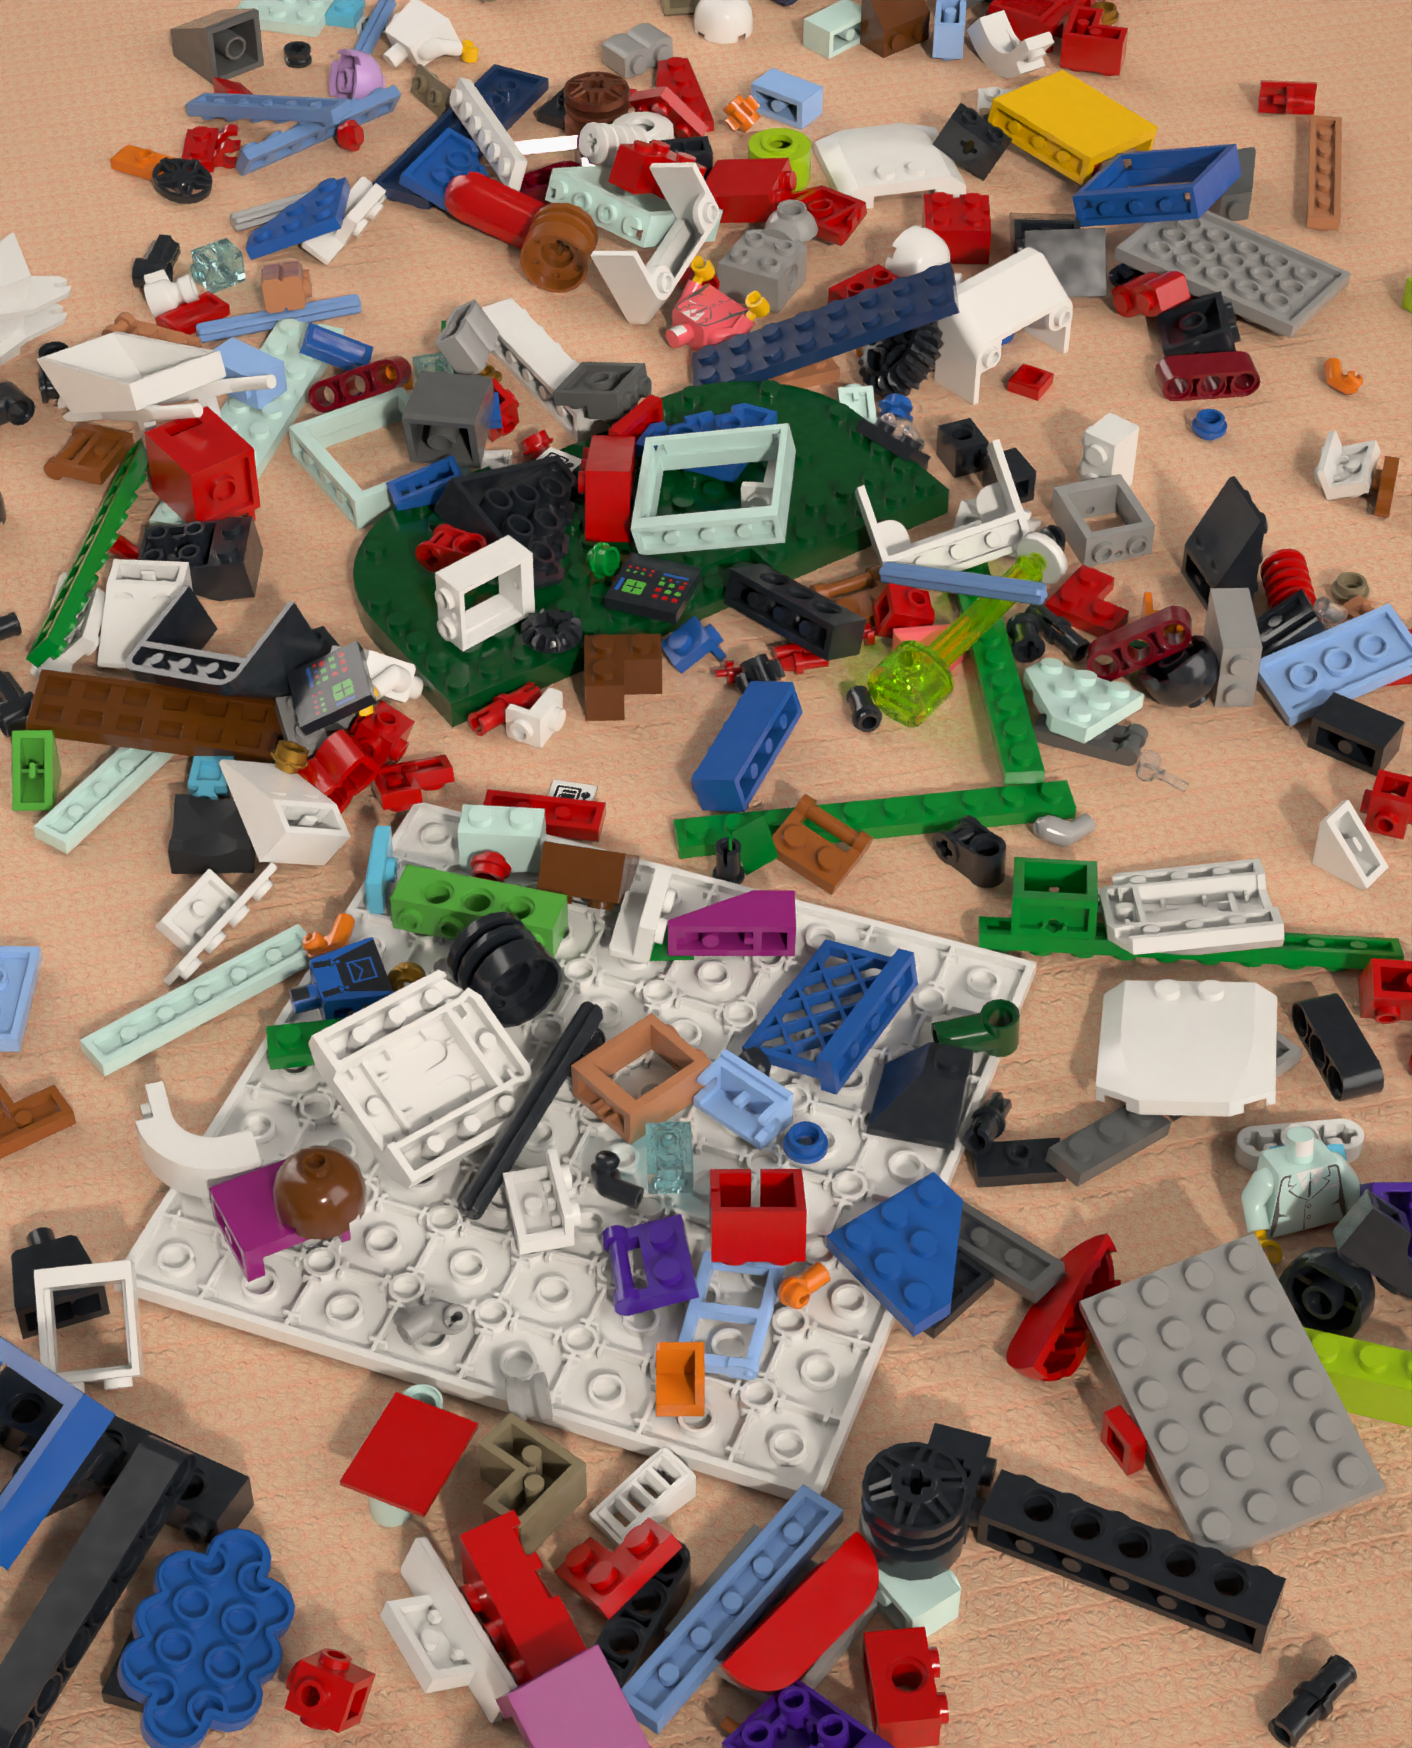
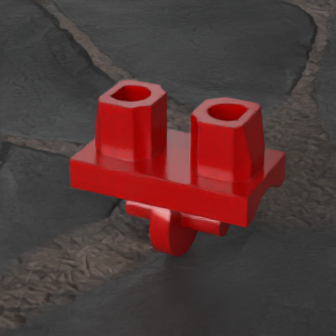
M1260 80L1258 113L1314 115L1317 82Z

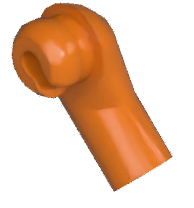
M340 913L335 917L330 934L323 937L318 931H314L312 935L308 933L302 940V947L307 951V956L313 959L347 946L355 926V919L349 914Z
M816 1262L798 1275L783 1279L778 1286L777 1297L783 1305L790 1306L793 1309H801L809 1302L811 1294L830 1282V1274L824 1265Z

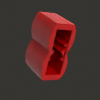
M1168 271L1162 275L1155 272L1144 273L1115 287L1111 291L1117 313L1127 318L1139 314L1154 317L1191 298L1185 275L1178 271Z
M340 729L325 739L317 750L315 757L307 761L309 766L305 767V769H299L297 774L335 802L342 814L350 804L353 796L363 791L372 783L381 767L357 739L345 730Z

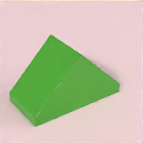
M12 731V811H51L56 804L62 773L54 731Z

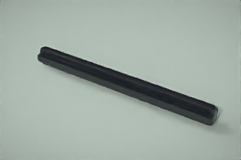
M585 1001L576 1011L458 1202L460 1213L463 1216L469 1217L472 1220H478L486 1211L503 1183V1173L511 1170L571 1072V1065L577 1062L602 1021V1008L599 1005Z

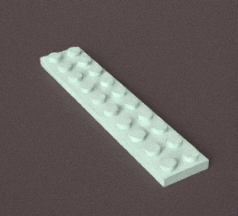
M292 318L278 320L260 348L261 351L284 361L287 391L260 410L229 396L220 410L222 420L254 448L257 479L260 478L286 436L289 426L294 423L307 402L310 388L313 384L320 381L329 366L328 363L300 353L308 322ZM315 324L344 335L343 328L331 327L327 324ZM163 500L149 519L150 528L159 525L187 524Z

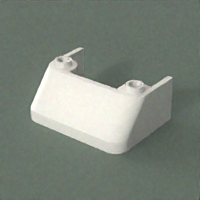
M695 162L652 163L649 167L672 209L676 221L646 266L637 251H593L590 255L625 318L631 324L645 325L653 319L670 296L719 219V207Z
M1027 247L956 285L960 313L938 320V327L943 332L941 340L944 344L938 350L942 356L935 361L934 381L972 405L978 403L980 374L994 367L999 362L1002 340L1022 328L1063 354L1068 352L1073 305L1042 253Z
M999 439L992 441L987 446L998 482L984 487L976 497V509L980 520L917 542H910L907 530L897 521L886 520L877 523L865 486L857 487L855 496L872 546L882 567L885 562H896L963 571L1015 553L1016 544L1030 532Z

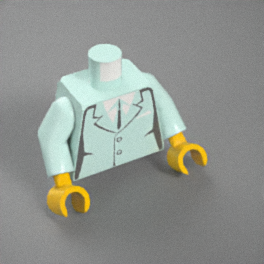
M1302 1126L1290 1128L1286 1134L1285 1146L1265 1150L1259 1156L1257 1170L1242 1191L1241 1201L1247 1233H1255L1262 1249L1266 1248V1256L1269 1262L1278 1264L1282 1259L1281 1247L1275 1241L1268 1240L1267 1237L1273 1238L1341 1221L1360 1198L1359 1184L1361 1183L1357 1174L1340 1153L1330 1151L1320 1139H1315L1314 1132L1310 1128Z

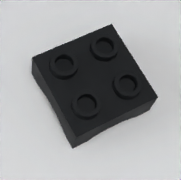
M175 794L173 830L168 846L171 873L204 874L208 869H211L214 873H254L256 852L234 799L209 800L195 797L191 794Z

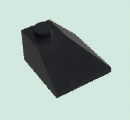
M929 1042L885 1063L866 1134L954 1151L971 1086L974 1050Z

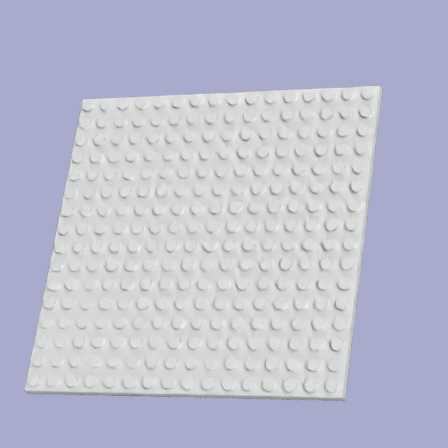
M425 802L413 804L392 837L393 857L397 858L396 882H389L384 914L369 913V910H367L365 881L345 911L346 914L351 915L355 919V926L348 945L373 937L387 976L398 964L414 962L424 969L426 976L439 969L447 974L445 977L447 981L462 989L447 971V957L455 940L393 928L390 898L406 864L471 876L472 869L460 868L458 827L461 812ZM546 834L547 842L605 850ZM639 859L630 888L632 892L648 895L656 867L672 871L669 888L676 890V896L671 914L663 913L662 918L668 920L746 892L758 890ZM511 871L510 876L504 879L503 883L537 889L539 873ZM573 897L572 904H568V927L555 955V960L562 969V981L556 996L547 1008L532 1020L516 1027L504 1028L531 1067L533 1080L530 1086L576 1011L585 1001L597 1004L602 1008L603 1019L598 1028L604 1032L606 1042L652 1013L664 1024L673 1026L679 1036L694 1049L702 1050L708 1057L710 1064H712L725 1049L736 1056L743 1052L742 1046L825 939L890 957L895 954L898 948L914 952L918 985L837 1095L822 1091L820 1080L771 1065L769 1077L793 1093L792 1123L762 1150L757 1149L693 1106V1103L630 1145L572 1095V1078L567 1076L509 1172L547 1166V1149L556 1148L560 1164L568 1163L572 1190L567 1192L569 1199H578L582 1223L581 1225L574 1226L575 1245L522 1255L519 1252L503 1183L480 1219L472 1220L469 1217L463 1216L458 1207V1202L497 1139L413 1187L406 1189L388 1175L315 1065L270 1070L266 1036L203 1137H219L252 1129L262 1168L284 1160L302 1148L314 1145L332 1146L344 1151L359 1165L367 1190V1204L364 1215L361 1219L358 1215L354 1221L349 1223L351 1240L342 1243L338 1236L324 1240L310 1239L263 1258L265 1276L248 1282L213 1217L211 1199L187 1195L170 1188L125 1259L132 1260L135 1263L137 1295L140 1299L417 1385L427 1384L435 1387L440 1392L508 1413L505 1379L517 1377L521 1381L529 1380L535 1373L545 1372L553 1418L548 1421H541L538 1418H531L530 1420L649 1457L666 1446L691 1470L788 1500L791 1499L802 1485L824 1497L895 1322L894 1316L826 1248V1236L932 1172H935L950 1186L965 1149L963 1137L972 1125L973 1118L971 1116L976 1109L982 1107L1001 1057L991 1056L984 1051L974 1053L971 1086L954 1151L866 1134L884 1065L918 1047L934 1042L931 1033V1023L980 1013L982 1007L987 1002L995 999H1004L1012 1002L1017 1006L1020 1013L1035 976L1037 962L795 899V956H694V960L649 961L647 965L608 954L609 944L622 904L614 903L613 910L609 911L588 907L589 899ZM830 956L825 962L824 967L829 968L847 963V961ZM310 968L298 987L311 984ZM872 968L861 971L860 974L864 979L878 975L882 970ZM853 974L831 980L833 987L856 981ZM404 982L403 984H404L405 986H408V985H410L411 983ZM824 982L806 987L803 993L808 995L827 988ZM862 993L840 998L839 1000L842 1006L855 1003L862 998ZM289 1000L274 1025L322 1020L319 1009L295 1014L291 1000ZM832 1001L810 1007L813 1014L835 1008ZM802 1009L785 1014L782 1020L785 1023L806 1017ZM838 1020L818 1027L822 1034L838 1029L842 1022ZM812 1028L789 1034L792 1042L815 1036ZM782 1037L764 1041L761 1046L773 1048L783 1045L785 1042ZM816 1048L797 1054V1056L815 1061L821 1049ZM650 1050L609 1078L637 1100L678 1071L653 1050ZM804 1121L813 1122L822 1128L828 1139V1151L823 1159L812 1164H800L786 1156L783 1150V1139L789 1129L796 1123ZM606 1150L616 1153L620 1159L617 1169L620 1171L622 1180L644 1188L643 1198L637 1209L609 1200L598 1194L590 1173L591 1165L595 1163V1157L598 1152ZM710 1169H751V1207H760V1169H802L807 1209L806 1262H793L786 1265L781 1281L786 1277L798 1275L814 1263L819 1262L828 1270L831 1278L830 1282L811 1294L809 1302L801 1309L785 1306L776 1297L756 1379L730 1378L728 1375L705 1372V1416L656 1417V1344L658 1342H678L690 1300L629 1316L617 1314L614 1310L612 1297L616 1289L609 1253L603 1248L602 1232L614 1225L628 1228L681 1214L686 1228L695 1277H697L704 1250L711 1251L709 1227ZM641 1248L629 1250L628 1257L634 1288L638 1290L647 1288ZM713 1270L704 1302L759 1309L768 1276ZM114 1284L115 1291L123 1293L122 1284ZM434 1301L460 1304L468 1310L470 1320L467 1328L456 1335L429 1332L413 1344L408 1345L397 1331L398 1324ZM700 1318L693 1342H704V1352L707 1354L746 1358L755 1325Z

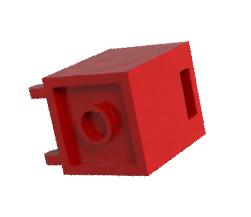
M208 406L203 408L201 417L175 419L144 432L153 492L187 524L194 521L222 520L241 515L242 517L252 516L253 520H256L255 509L261 507L254 448Z

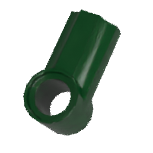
M995 999L989 1001L982 1007L980 1013L931 1023L934 1043L974 1050V1053L984 1051L995 1057L1011 1055L1017 1050L1019 1045V1009L1008 1000Z

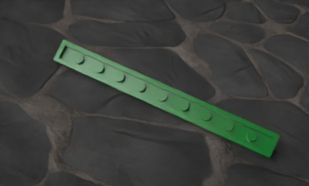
M142 437L127 451L26 657V660L37 668L49 657L52 660H56L66 648L68 642L64 638L77 625L78 619L75 616L80 613L89 600L85 594L98 581L99 576L95 573L108 560L109 555L105 552L118 539L119 535L116 531L128 518V514L125 511L135 502L138 497L135 491L147 478V474L144 472L149 468L147 449L144 447Z
M988 563L963 570V572L991 575ZM955 594L962 623H968L970 627L968 648L1004 785L1044 783L1045 769L998 600Z
M1067 780L817 805L858 833L864 831L874 839L929 834L940 830L948 831L958 825L959 819L965 815L975 817L983 826L988 828L1034 823L1038 818L1047 815L1064 820L1075 819L1076 805ZM795 807L673 819V832L679 859L716 855L715 843L725 837H729V850L732 851V832L762 815H765L771 836H773ZM807 818L802 823L831 843L843 842Z
M979 916L978 947L1003 954L1013 950L1028 951L1036 956H1048L1052 953H1069L1077 958L1107 955L1123 961L1144 957L1154 958L1164 963H1173L1181 959L1196 960L1204 965H1217L1220 962H1237L1246 967H1260L1263 964H1275L1292 970L1312 966L1323 967L1332 972H1343L1348 968L1365 969L1371 958L1404 960V954L1398 938L1284 932L1283 946L1202 955H1176L1158 952L1133 955L1108 940L1104 923L1097 922L1095 940L1014 936L1010 935L1011 918ZM1057 920L1049 921L1051 926H1056L1059 923Z

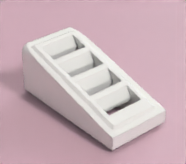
M664 1446L647 1459L589 1514V1520L618 1547L624 1541L628 1532L634 1527L641 1525L648 1517L659 1524L695 1498L696 1476L669 1448ZM649 1488H652L659 1495L657 1499L647 1492ZM635 1500L644 1511L640 1514L630 1504L631 1501ZM619 1511L630 1524L625 1528L613 1514Z

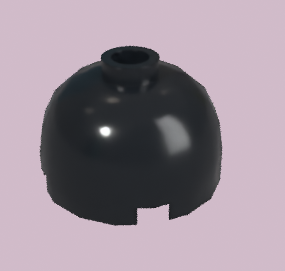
M1203 635L1191 636V644H1188L1186 648L1145 666L1144 669L1147 673H1139L1138 675L1146 690L1160 704L1167 707L1180 708L1188 706L1189 708H1195L1209 698L1208 693L1214 687L1218 678V660L1208 640Z
M1337 1247L1313 1248L1295 1258L1285 1268L1278 1280L1302 1326L1353 1338L1363 1327L1374 1309L1375 1285L1371 1273L1363 1267L1356 1268L1346 1264L1338 1256Z

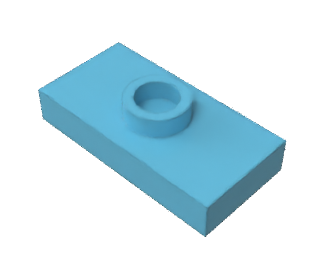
M376 826L373 832L365 879V891L369 913L384 914L389 882H396L397 858L393 857L391 826Z

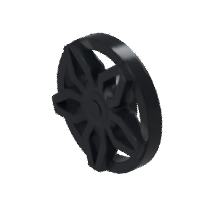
M165 157L153 169L152 185L162 197L170 201L183 204L197 203L206 199L212 190L213 180L211 174L196 159H169ZM166 188H170V189L174 190V191L177 192V193H174V192H172V191H170V190H168V189H166ZM193 189H195V190L204 189V190H202V191L199 192V193L192 194Z

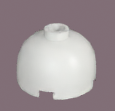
M700 0L694 13L695 33L698 35L700 32L704 34V40L718 44L738 42V36L745 33L746 38L749 37L753 31V15L748 0Z
M918 225L912 226L904 230L892 246L897 249L893 258L887 257L885 268L898 277H908L925 271L931 266L950 262V251L944 239L932 230Z

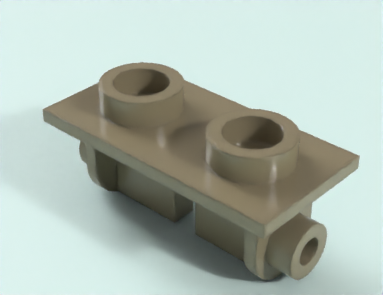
M419 63L416 74L412 79L410 92L440 118L451 107L450 94L452 90L440 81L436 74L431 73Z

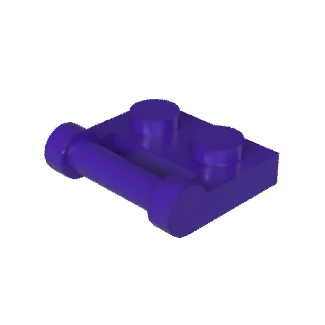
M681 1214L628 1228L614 1225L602 1232L603 1248L609 1253L616 1289L612 1297L614 1310L617 1314L629 1316L699 1298L686 1228ZM641 1248L648 1285L647 1288L639 1290L634 1288L628 1251Z

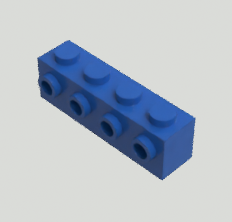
M751 681L729 718L724 722L715 741L709 747L704 759L692 775V789L697 795L702 810L745 812L803 713L793 682Z

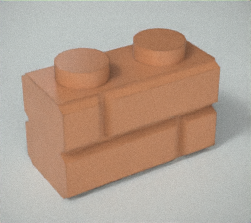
M299 261L284 263L282 267L279 264L265 265L263 267L261 287L266 311L270 314L284 312L285 308L289 311L304 309L306 298L312 297L310 271L303 270L302 264Z

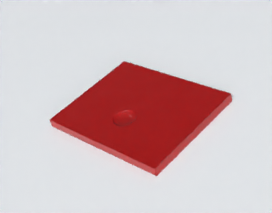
M395 1392L340 1479V1485L424 1518L479 1428V1424Z

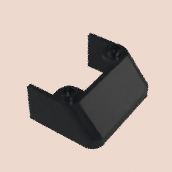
M184 585L130 652L126 659V667L138 681L220 696L272 700L275 697H284L289 693L290 685L287 673L311 662L321 649L322 644L295 602L289 601L245 658L203 651V647L218 628L190 586Z

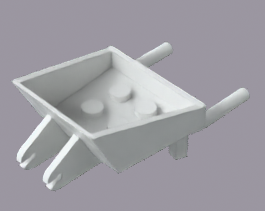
M14 232L0 241V366L20 354V348L28 341L65 323L67 312L61 313L63 312V306L56 303L67 298L71 292V285L66 286L68 280L63 277L31 276Z
M118 331L36 359L60 395L58 409L64 407L69 409L62 416L66 421L77 422L100 419L137 421L145 449L147 448L144 432L156 428V421L198 418L202 416L203 408L206 406L222 419L216 396L241 391L273 389L277 383L275 376L272 374L221 379L226 377V372L220 350L213 351ZM194 399L199 401V403L160 406L161 404Z

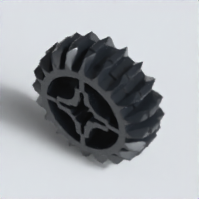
M932 322L861 348L860 351L863 356L858 361V364L861 366L859 374L863 377V382L866 386H873V392L881 397H886L889 394L908 396L912 388L918 390L920 383L923 380H928V373L936 369L935 361L942 356L938 350L944 344L941 340L943 332L939 329L938 324Z

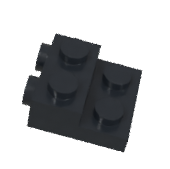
M1221 291L1182 303L1157 315L1165 357L1190 355L1199 351L1201 354L1236 351L1235 343L1241 342L1232 302L1225 304Z

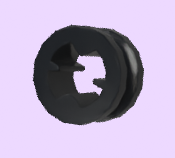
M294 41L284 46L285 64L288 67L298 69L309 66L312 62L310 45L303 41Z

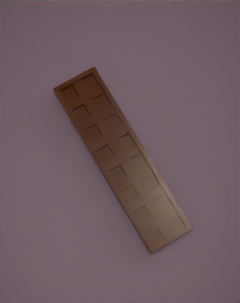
M41 669L26 721V730H53L57 739L193 757L233 756L236 761L271 764L276 763L270 755L271 750L276 749L278 741L284 740L275 712V700L220 696L165 685ZM351 728L343 729L352 736L350 733ZM338 730L326 731L327 737Z

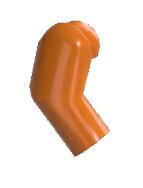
M1338 358L1326 360L1324 368L1327 384L1346 395L1358 392V387L1363 384L1362 376L1360 374L1355 376V371H1349L1344 375L1342 363Z

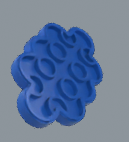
M235 1528L221 1532L213 1538L205 1554L191 1550L173 1552L163 1558L154 1575L152 1586L154 1594L143 1599L135 1610L131 1626L135 1640L128 1643L121 1654L117 1677L119 1685L126 1695L144 1704L140 1720V1730L143 1739L150 1748H199L209 1728L223 1732L242 1730L253 1722L259 1712L263 1697L261 1685L273 1679L279 1669L283 1651L278 1639L285 1635L292 1623L295 1604L291 1593L283 1584L267 1577L272 1558L269 1547L260 1536L250 1530Z

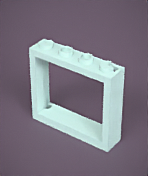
M613 165L552 169L545 200L551 203H569L578 206L592 217L597 226L642 248L658 247L676 221V217L666 200L654 194H632L626 190L623 192L622 188L609 183L608 180ZM719 209V219L705 242L715 241L723 213L722 209ZM637 230H643L641 239L636 237Z
M403 387L289 426L292 456L357 530L377 523L385 514L396 507L387 487V482L362 491L325 448L402 421L403 411L410 398V395ZM459 467L462 476L471 473L469 467ZM409 490L402 491V495L410 493Z
M789 423L646 437L631 523V532L638 554L654 555L785 543L796 454ZM777 460L771 506L656 516L663 471Z

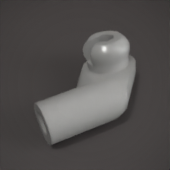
M1082 814L1072 821L1047 815L1038 818L1033 824V832L1036 837L1060 847L1070 846L1095 830L1094 820L1088 814Z

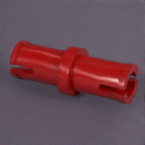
M527 682L524 686L509 694L502 693L494 697L491 704L469 714L468 722L473 732L479 729L476 735L483 736L503 723L506 724L505 710L510 704L530 709L542 696L541 690L536 686L529 691V689L534 687L535 683Z

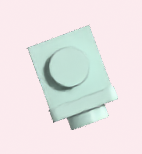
M848 384L844 387H838L835 400L848 405L849 408L866 420L873 423L876 422L873 386Z

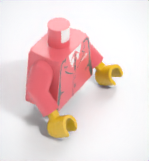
M697 255L691 262V268L695 276L693 280H688L672 310L673 328L667 330L666 339L674 349L686 344L695 351H698L704 346H713L730 340L735 335L750 333V330L756 324L754 319L768 315L770 305L758 291H752L745 300L749 308L748 310L710 284L701 286L703 281H708L714 277L715 268L710 260L704 266L703 258L701 255Z

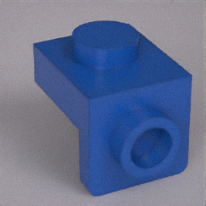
M695 615L661 642L662 649L681 674L710 651L720 661L727 657L719 646L724 641L719 632L711 623L705 627Z

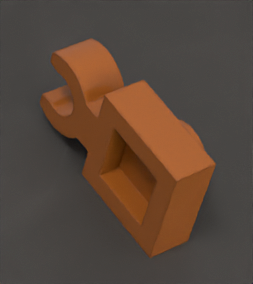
M1385 456L1383 470L1375 469L1371 489L1378 491L1375 516L1389 518L1400 458Z

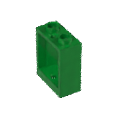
M1015 857L1010 935L1095 940L1098 910L1097 861ZM1058 887L1059 890L1056 892H1052L1049 888ZM1056 919L1059 923L1056 926H1051L1049 921Z

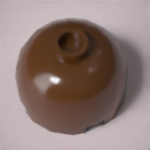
M314 1145L296 1151L286 1159L276 1173L273 1187L274 1209L279 1223L284 1227L286 1223L289 1227L296 1229V1235L302 1238L324 1240L342 1235L350 1230L349 1223L354 1221L358 1215L361 1219L366 1210L367 1190L359 1165L344 1151L332 1146Z

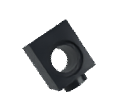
M967 418L938 425L936 455L952 476L957 478L983 471L984 456L988 455L987 446L989 441L972 419Z

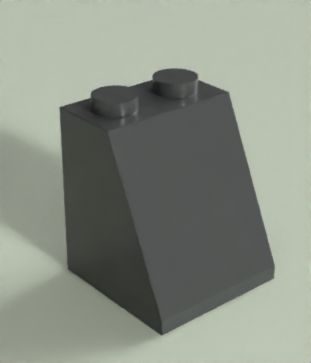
M255 8L219 10L170 29L174 57L212 85L213 77L228 80L264 66L259 11Z
M421 371L402 415L410 462L433 464L454 455L459 467L481 469L495 402L492 377H484L478 374H451L443 371Z

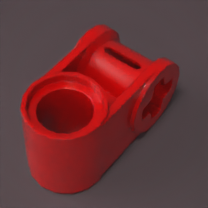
M440 524L433 531V537L429 541L421 542L417 546L415 555L418 562L430 572H438L486 547L487 544L486 539L480 534L469 533L448 524Z

